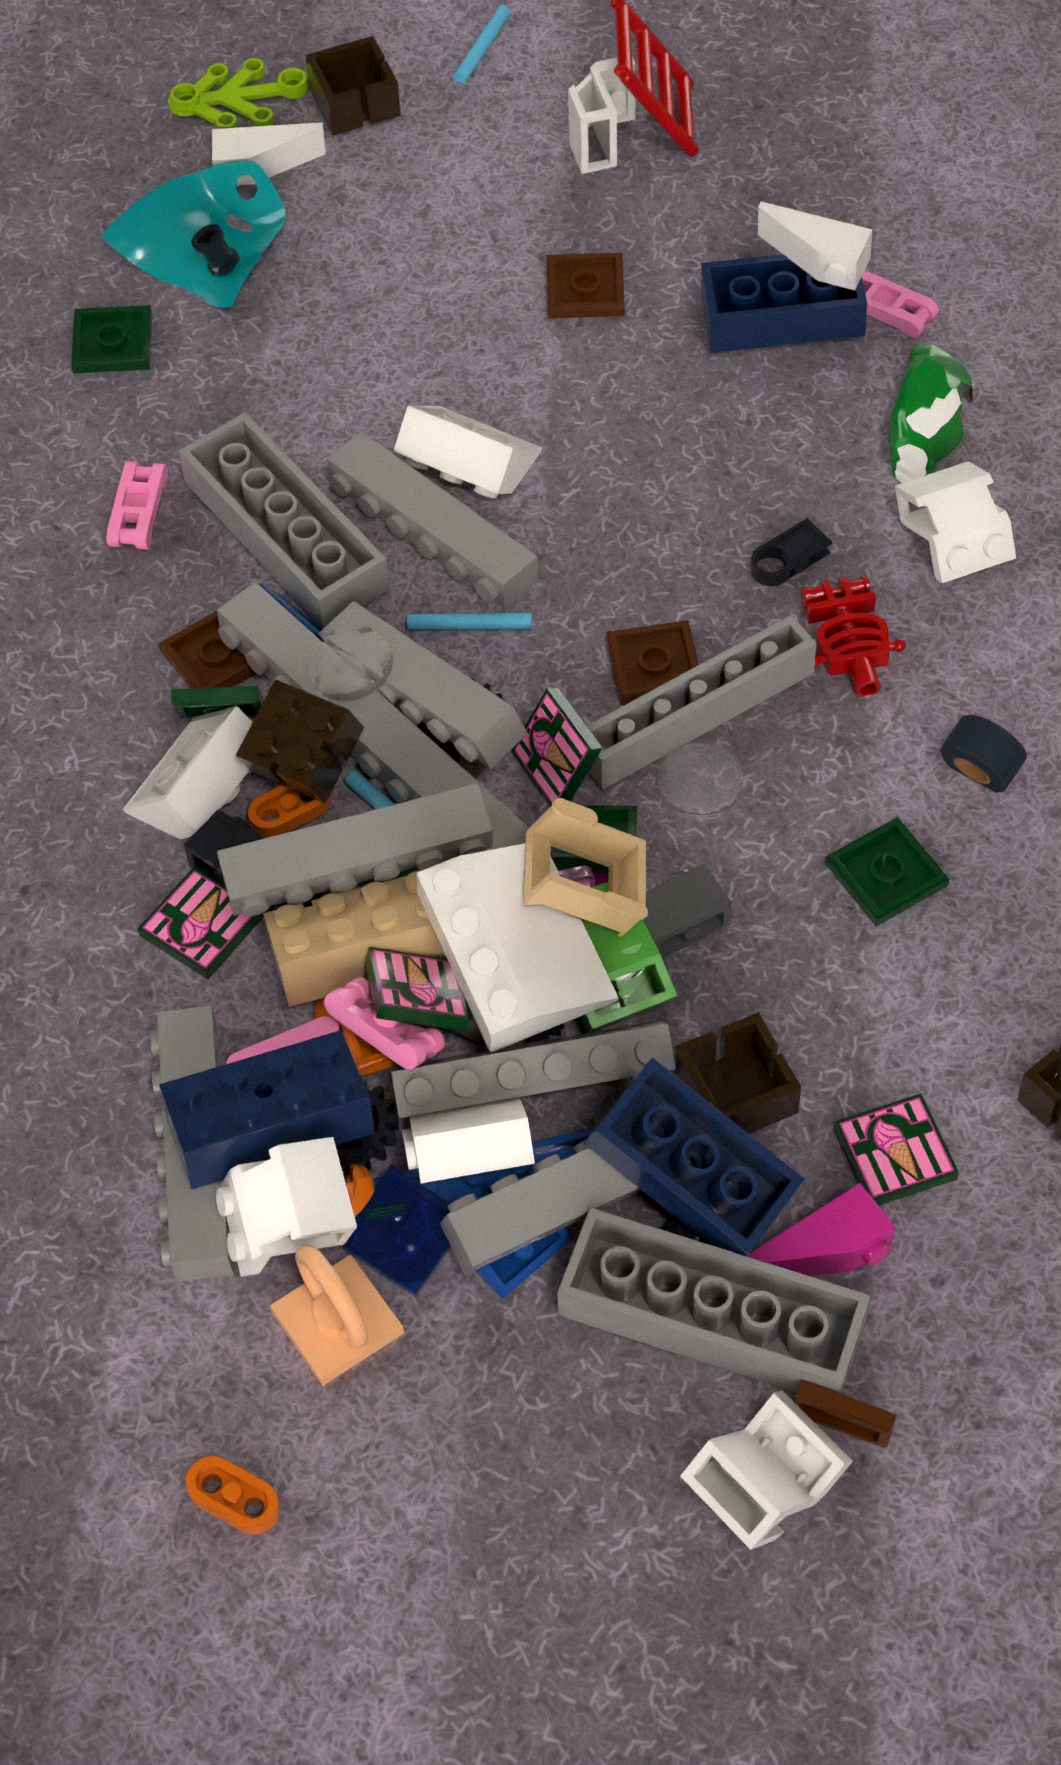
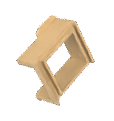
M557 798L553 801L552 806L526 831L523 906L543 904L617 931V936L622 937L637 922L645 919L648 915L646 908V840L598 823L597 814L592 809L563 798ZM551 846L609 867L608 892L605 893L550 873Z

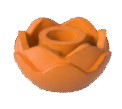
M352 1164L349 1167V1174L344 1176L355 1217L372 1197L375 1185L372 1175L364 1165L360 1168Z

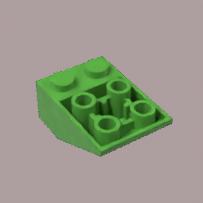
M608 882L593 888L607 893ZM581 918L619 997L618 1001L579 1017L585 1033L601 1031L667 1005L677 997L661 954L643 920L637 922L628 932L619 937L617 936V931Z

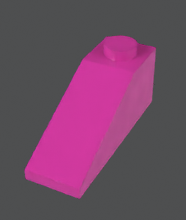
M859 1183L755 1249L747 1257L807 1276L853 1271L864 1263H867L868 1266L876 1265L890 1253L895 1226Z

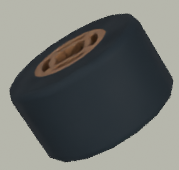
M972 714L964 715L960 718L940 749L943 760L950 768L996 793L1004 792L1027 759L1025 748L1011 733L995 722Z

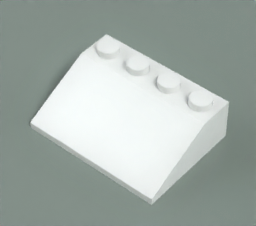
M525 844L457 856L416 873L417 894L490 1053L614 1003L619 998L581 918L543 904L523 906ZM550 855V873L560 876Z

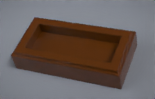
M801 1379L795 1395V1403L815 1423L881 1448L888 1446L897 1414Z

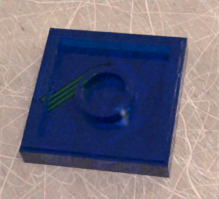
M391 1165L376 1185L375 1191L368 1203L355 1216L357 1228L344 1245L338 1246L416 1298L451 1248L440 1225L444 1217L450 1213L448 1209L450 1203Z

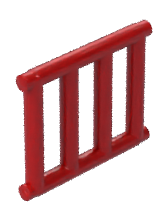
M612 0L610 6L615 11L617 65L614 68V73L687 155L695 156L699 151V147L694 139L691 88L694 85L693 79L624 0ZM631 31L636 38L638 77L633 72ZM651 54L656 59L658 99L654 96ZM672 78L676 81L678 122L674 119Z

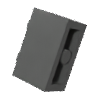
M705 864L692 870H681L669 881L655 888H646L648 915L643 919V922L662 959L731 925L732 902Z

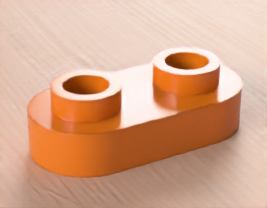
M287 784L286 786L280 785L252 801L248 809L251 828L263 838L290 832L323 815L331 805V795H329L326 803L315 799L309 803H304L306 799L311 797L292 790ZM269 818H277L273 821H266Z
M207 1456L197 1460L187 1472L186 1488L192 1502L200 1509L246 1534L257 1535L268 1531L277 1522L280 1515L278 1496L274 1488L264 1480L218 1456ZM219 1480L222 1482V1486L217 1492L208 1493L204 1490L207 1482ZM260 1503L264 1506V1510L260 1515L252 1517L246 1514V1510L251 1504Z

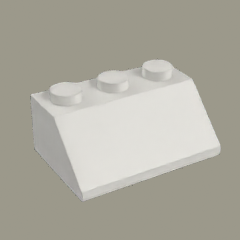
M408 406L393 452L406 456L405 463L422 470H427L428 466L440 470L439 477L456 484H462L463 480L475 485L474 491L490 498H497L498 494H509L514 491L541 453L543 447L441 406Z
M237 706L193 717L122 810L180 840L190 838L218 809L230 803L238 795L241 789L239 783L246 774L252 772L235 755L253 722Z

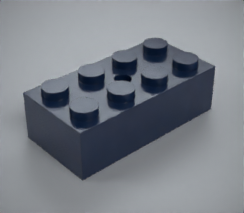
M783 254L701 263V297L711 353L865 336L867 299L862 277L856 290L834 286L816 280Z
M342 1030L159 1084L167 1122L191 1190L224 1180L228 1171L239 1164L271 1159L268 1150L277 1145L333 1137L336 1146L375 1134L370 1097Z
M653 1057L637 1073L584 1141V1144L708 1244L744 1256L750 1254L804 1181L802 1176ZM687 1158L694 1161L696 1168L689 1163Z

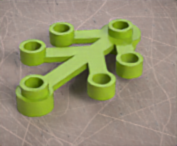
M258 58L246 60L243 63V68L231 79L228 67L222 63H215L208 67L207 73L195 84L181 83L173 87L168 98V106L170 111L177 116L188 117L197 115L215 124L216 129L238 128L235 114L231 112L222 113L211 107L212 105L219 104L251 119L253 127L272 126L274 124L272 110L267 107H259L247 100L282 95L289 100H298L308 91L307 75L299 68H288L279 74L278 82L245 86L250 81H257L264 77L265 69L262 60ZM213 86H222L217 91L208 92Z

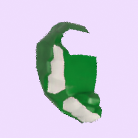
M915 343L891 414L888 437L893 477L897 478L901 483L937 472L935 464L948 456L963 438V423L960 417L962 410L960 390L964 382L969 385L973 395L972 380L967 370L953 356L934 345Z

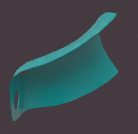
M235 161L211 166L165 182L139 199L121 214L101 234V237L119 254L161 282L184 287L205 299L206 304L219 308H229L233 306L240 289L266 248L282 230L286 220L284 204L265 171L253 161ZM243 175H249L256 181L257 192L251 199H244L238 194L237 181ZM233 215L253 225L251 232L232 228L227 224L226 218ZM210 224H217L224 232V240L230 248H235L240 256L239 262L234 269L222 276L212 275L207 268L208 262L203 254L196 252L191 245L192 238L196 232Z

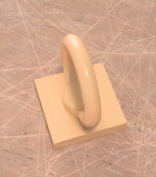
M305 1244L300 1246L296 1251L295 1257L297 1267L305 1283L269 1305L272 1314L322 1386L404 1334L402 1324L351 1254L336 1264L331 1265L324 1255L311 1245Z

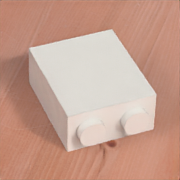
M520 1097L409 1116L411 1128L402 1130L409 1170L418 1168L421 1183L535 1164L528 1117Z

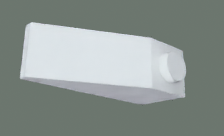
M323 122L212 129L213 166L235 161H253L265 171L268 177H272L326 154ZM243 175L238 179L236 186L255 184L256 181L249 175Z
M760 202L758 206V236L816 280L856 290L871 258L872 229L765 202Z

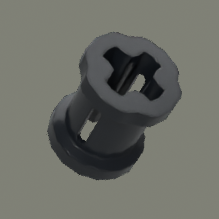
M210 224L198 230L192 238L191 245L196 252L203 254L208 262L207 268L211 274L222 276L234 269L239 262L240 256L235 248L228 246L223 238L224 232L217 224Z

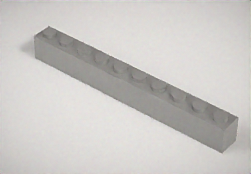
M256 582L217 609L220 626L218 634L228 648L239 650L245 656L247 663L254 672L259 675L264 673L273 683L275 679L351 711L364 727L351 754L357 758L360 767L368 776L372 778L376 776L386 785L389 794L396 802L402 803L478 783L493 829V847L487 850L526 843V831L529 827Z

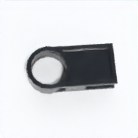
M806 518L754 550L751 557V575L761 585H781L829 555L831 551L827 547L832 544V541ZM765 558H776L784 562L786 566L777 572H769L761 569L757 563Z

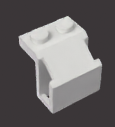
M617 57L595 62L590 67V74L576 88L573 84L568 89L569 144L581 174L617 166V123L635 119V97L614 73ZM632 57L633 72L636 75V64ZM592 125L606 159L589 163L588 128Z
M969 461L895 485L901 522L929 541L934 576L940 583H945L1016 559L1010 518L1006 510L995 505L987 488V485L994 483L990 473ZM908 501L919 508L923 506L925 508L910 512Z
M333 1137L277 1145L268 1150L271 1159L239 1164L228 1171L221 1185L217 1188L216 1203L219 1214L227 1218L230 1230L227 1236L228 1253L233 1262H238L241 1277L260 1274L270 1257L296 1253L297 1249L305 1244L314 1246L317 1249L344 1245L357 1228Z
M781 1390L772 1394L745 1429L709 1439L680 1477L752 1550L775 1541L785 1531L778 1524L786 1516L814 1506L826 1495L853 1461ZM712 1456L716 1459L709 1461Z

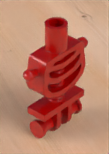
M864 575L861 576V579L848 581L846 577L839 578L838 587L831 588L828 580L821 581L818 587H801V600L804 608H807L806 618L808 624L826 621L818 628L816 652L818 655H815L814 668L823 663L829 675L850 673L858 696L876 694L880 690L881 684L875 668L888 665L890 650L901 652L906 648V642L903 639L889 641L887 623L880 616L869 614L875 611L876 596L874 591L870 592L868 577Z

